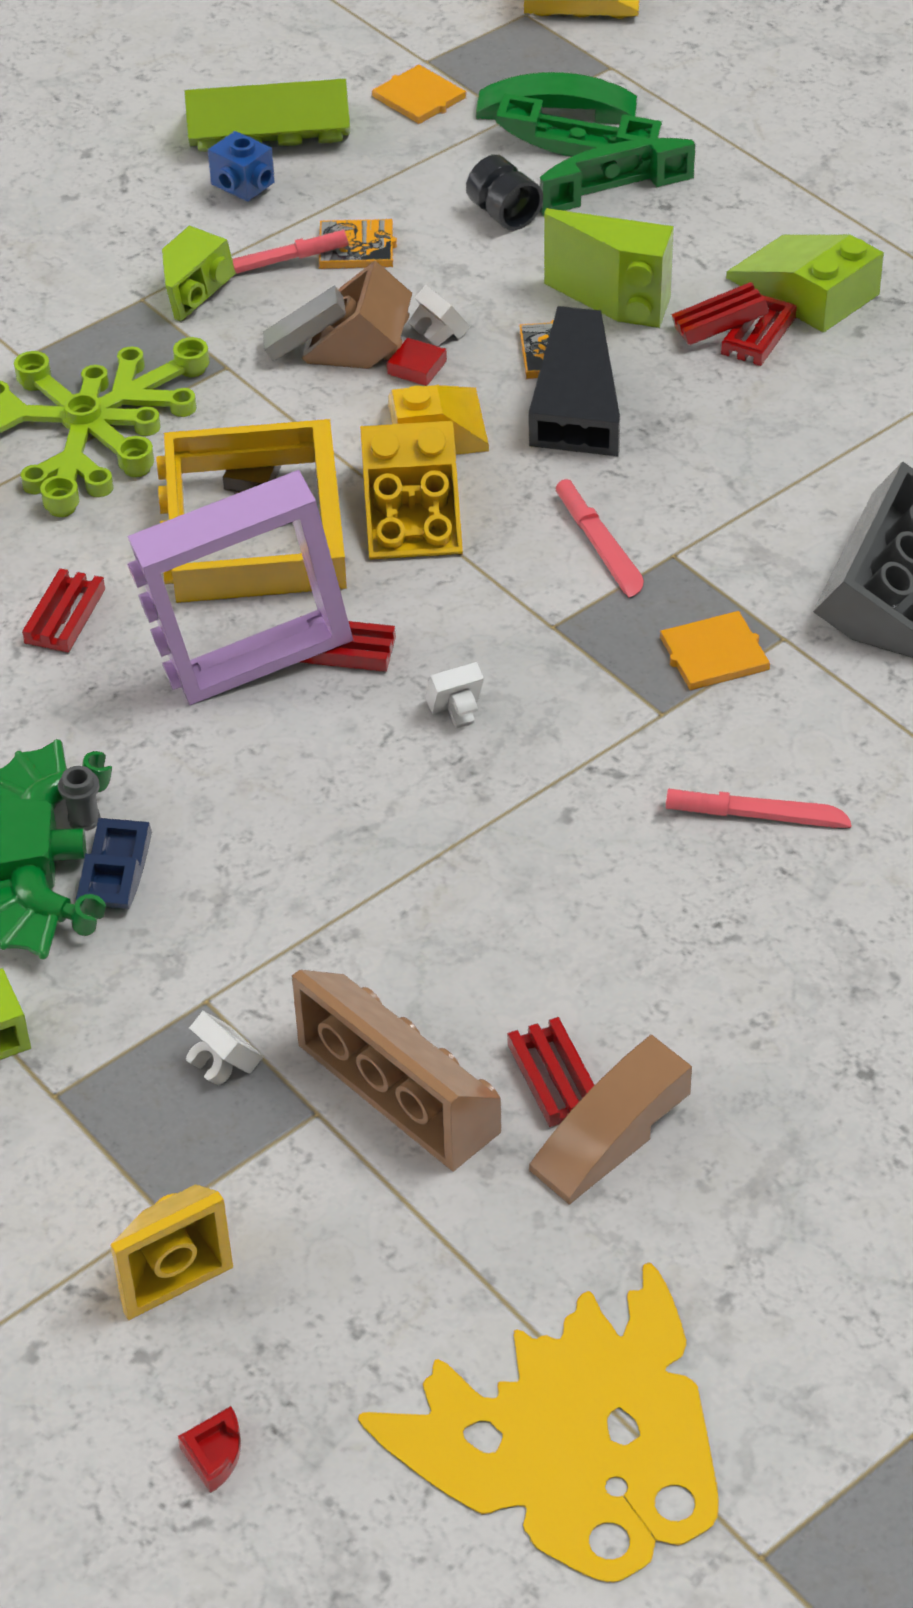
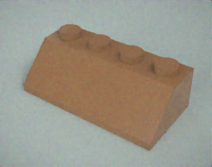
M300 969L292 975L299 1047L452 1172L501 1133V1098L496 1089L486 1080H477L463 1069L454 1055L447 1049H438L425 1039L409 1019L405 1017L399 1018L387 1009L371 989L367 987L361 988L344 974Z

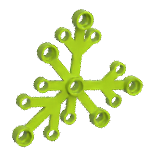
M196 337L179 340L173 346V360L136 379L135 375L142 372L145 368L143 351L133 346L122 348L117 353L118 369L112 391L99 397V393L109 387L108 372L104 366L90 365L85 367L81 371V391L73 395L51 376L49 358L45 353L27 351L18 355L14 360L17 382L26 390L41 391L57 406L26 405L10 391L9 385L6 382L0 381V433L23 421L63 423L69 429L63 452L38 465H29L21 471L23 490L28 494H41L44 508L55 517H67L76 510L80 501L76 482L77 474L85 479L86 491L89 495L93 497L109 495L114 488L111 471L107 468L99 467L83 453L89 433L117 455L118 466L126 475L142 477L148 474L154 464L153 446L149 439L142 436H151L160 430L159 412L153 407H141L138 409H121L118 407L121 405L170 407L171 413L178 417H187L195 413L197 409L196 397L191 389H152L181 374L186 377L202 375L210 362L207 343ZM110 425L134 426V431L141 436L125 438Z

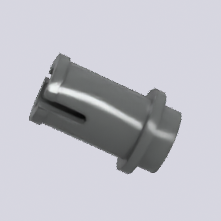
M73 766L65 770L58 782V790L61 797L66 800L67 818L70 827L73 829L84 828L85 831H89L97 826L98 818H101L96 794L100 787L98 777L85 766Z

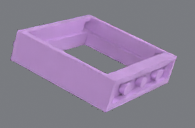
M300 470L128 536L136 559L127 564L136 587L139 588L145 585L147 591L138 595L148 622L151 623L157 620L158 626L150 629L160 656L169 655L170 660L163 662L162 666L172 690L181 687L189 705L353 641L317 503ZM293 522L317 610L190 660L161 573Z

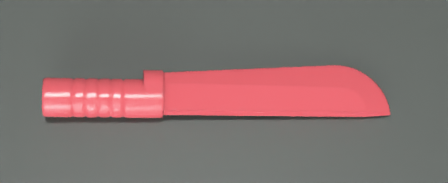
M339 230L303 240V238L297 239L295 244L233 258L232 260L237 274L297 257L302 259L348 246V240L345 230Z
M569 479L561 480L556 485L555 490L577 525L584 531L622 591L629 598L635 596L643 588V576L599 519L596 510L587 506L572 481Z
M670 788L667 791L666 809L727 816L728 814L830 828H851L849 817L842 810L827 804L731 796L729 792L719 791V795Z

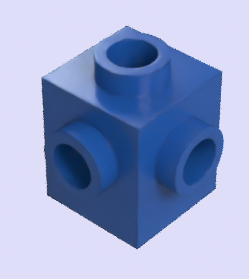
M234 131L208 149L211 185L248 202L275 183L271 147Z

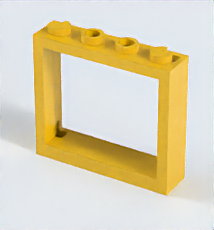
M330 419L164 432L165 455L157 456L156 461L158 479L167 481L166 486H158L160 514H168L169 520L185 514L182 473L315 463L320 517L339 588L347 589L345 553ZM302 553L193 562L163 572L164 584H174L176 603L312 592Z

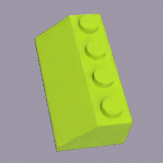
M346 78L184 90L190 147L197 146L200 152H208L209 148L234 131L251 137L260 143L278 140V145L280 146L302 144V139L318 138L319 143H336L342 141V136L350 135Z

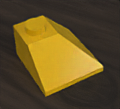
M446 385L411 386L409 388L392 389L388 395V406L392 424L453 421L456 455L489 451V443L475 387Z
M196 1184L179 1193L168 1194L159 1199L154 1205L144 1209L110 1244L122 1309L128 1321L233 1268L224 1199L219 1191Z

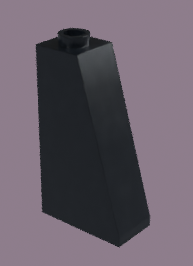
M557 306L528 412L529 446L619 456L620 412L602 312L600 310Z

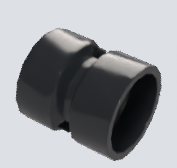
M487 156L480 160L469 173L466 182V193L469 199L489 213L504 228L508 230L524 228L539 213L543 203L541 187L526 174L518 171L517 167L503 156Z

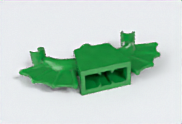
M55 739L52 743L38 750L16 751L10 763L0 768V949L28 950L42 960L46 959L49 955L58 922H64L66 919L71 920L72 928L77 934L88 936L95 932L97 919L104 917L106 908L103 899L97 895L85 894L80 896L74 905L71 904L69 898L51 890L55 886L56 861L84 860L86 854L84 828L57 829L54 809L58 803L64 800L59 794L58 782L64 771L67 770L63 743L60 739ZM92 751L84 756L82 766L89 768L95 773L99 779L100 788L98 792H102L110 783L112 766L104 767L106 755L103 752Z

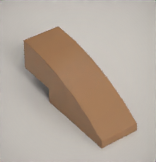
M650 1034L606 1073L571 1110L529 1163V1171L570 1205L650 1140L651 1125L691 1094L692 1066Z

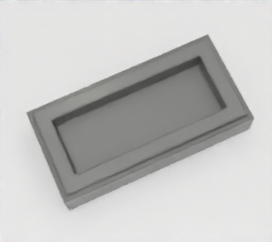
M335 285L263 331L264 350L273 361L278 360L345 316L344 298Z

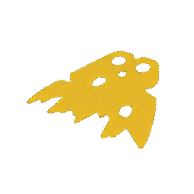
M650 1262L643 1265V1288L628 1291L627 1299L630 1319L622 1337L617 1334L612 1324L602 1313L593 1293L586 1291L579 1296L576 1311L565 1317L563 1334L560 1339H555L548 1335L540 1336L536 1339L530 1337L524 1331L514 1330L520 1378L517 1382H498V1397L487 1398L481 1396L447 1363L436 1359L434 1360L432 1375L423 1382V1388L431 1410L428 1415L362 1412L358 1417L362 1426L387 1451L423 1479L467 1507L481 1514H487L503 1508L525 1506L526 1515L523 1527L524 1531L530 1536L533 1545L570 1568L600 1581L618 1582L629 1577L652 1561L655 1541L673 1545L687 1543L711 1528L718 1516L717 1482L698 1385L684 1375L666 1371L667 1366L683 1356L686 1348V1337L673 1297L661 1274ZM617 1408H621L635 1420L640 1432V1436L627 1445L614 1442L609 1436L607 1418ZM478 1421L490 1422L502 1433V1440L498 1449L491 1453L480 1451L465 1439L463 1433L465 1428ZM613 1477L622 1478L628 1485L627 1492L622 1496H611L605 1488L606 1482ZM670 1485H679L686 1488L695 1499L693 1513L688 1518L680 1521H671L662 1517L655 1507V1498L658 1492ZM604 1523H614L621 1526L627 1531L630 1538L627 1552L616 1559H604L597 1556L589 1545V1537L592 1530Z

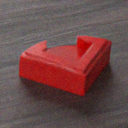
M231 1406L177 1436L179 1448L210 1493L219 1488L234 1471L240 1456L241 1436L238 1420Z

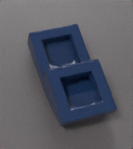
M98 818L91 854H85L76 900L85 894H93L102 898L106 907L130 909L142 877L150 845L152 829L149 822Z

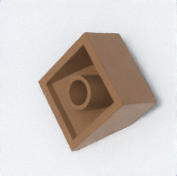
M374 260L338 289L344 298L346 314L343 318L307 340L302 359L306 363L369 369L382 358L385 360L390 359L397 349L401 347L403 342L401 334L410 316L408 309L413 293Z

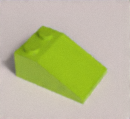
M546 208L544 213V284L594 310H600L602 314L617 322L660 328L671 298L674 226Z
M783 234L726 271V278L739 286L752 282L754 288L758 289L761 295L797 305L796 318L824 333L880 294L884 252L851 234Z

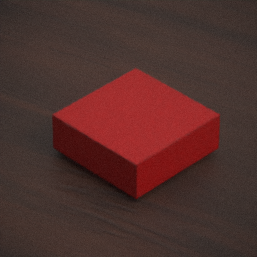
M407 337L401 347L388 360V375L427 386L447 362V351L445 348Z

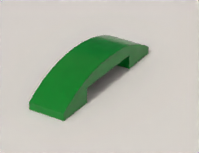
M540 72L506 78L480 89L476 109V119L496 120L503 94L506 93L543 100L542 108L595 110V123L620 124L622 114L636 116L637 95L617 84L596 77L564 72Z
M506 93L503 94L496 115V123L517 138L541 149L570 157L608 144L637 139L659 138L662 121L625 114H622L619 127L542 114L543 100Z
M647 138L608 144L572 156L540 176V187L543 191V203L540 213L544 216L546 208L563 211L581 207V196L648 179L653 182L656 188L694 179L696 144L692 139Z

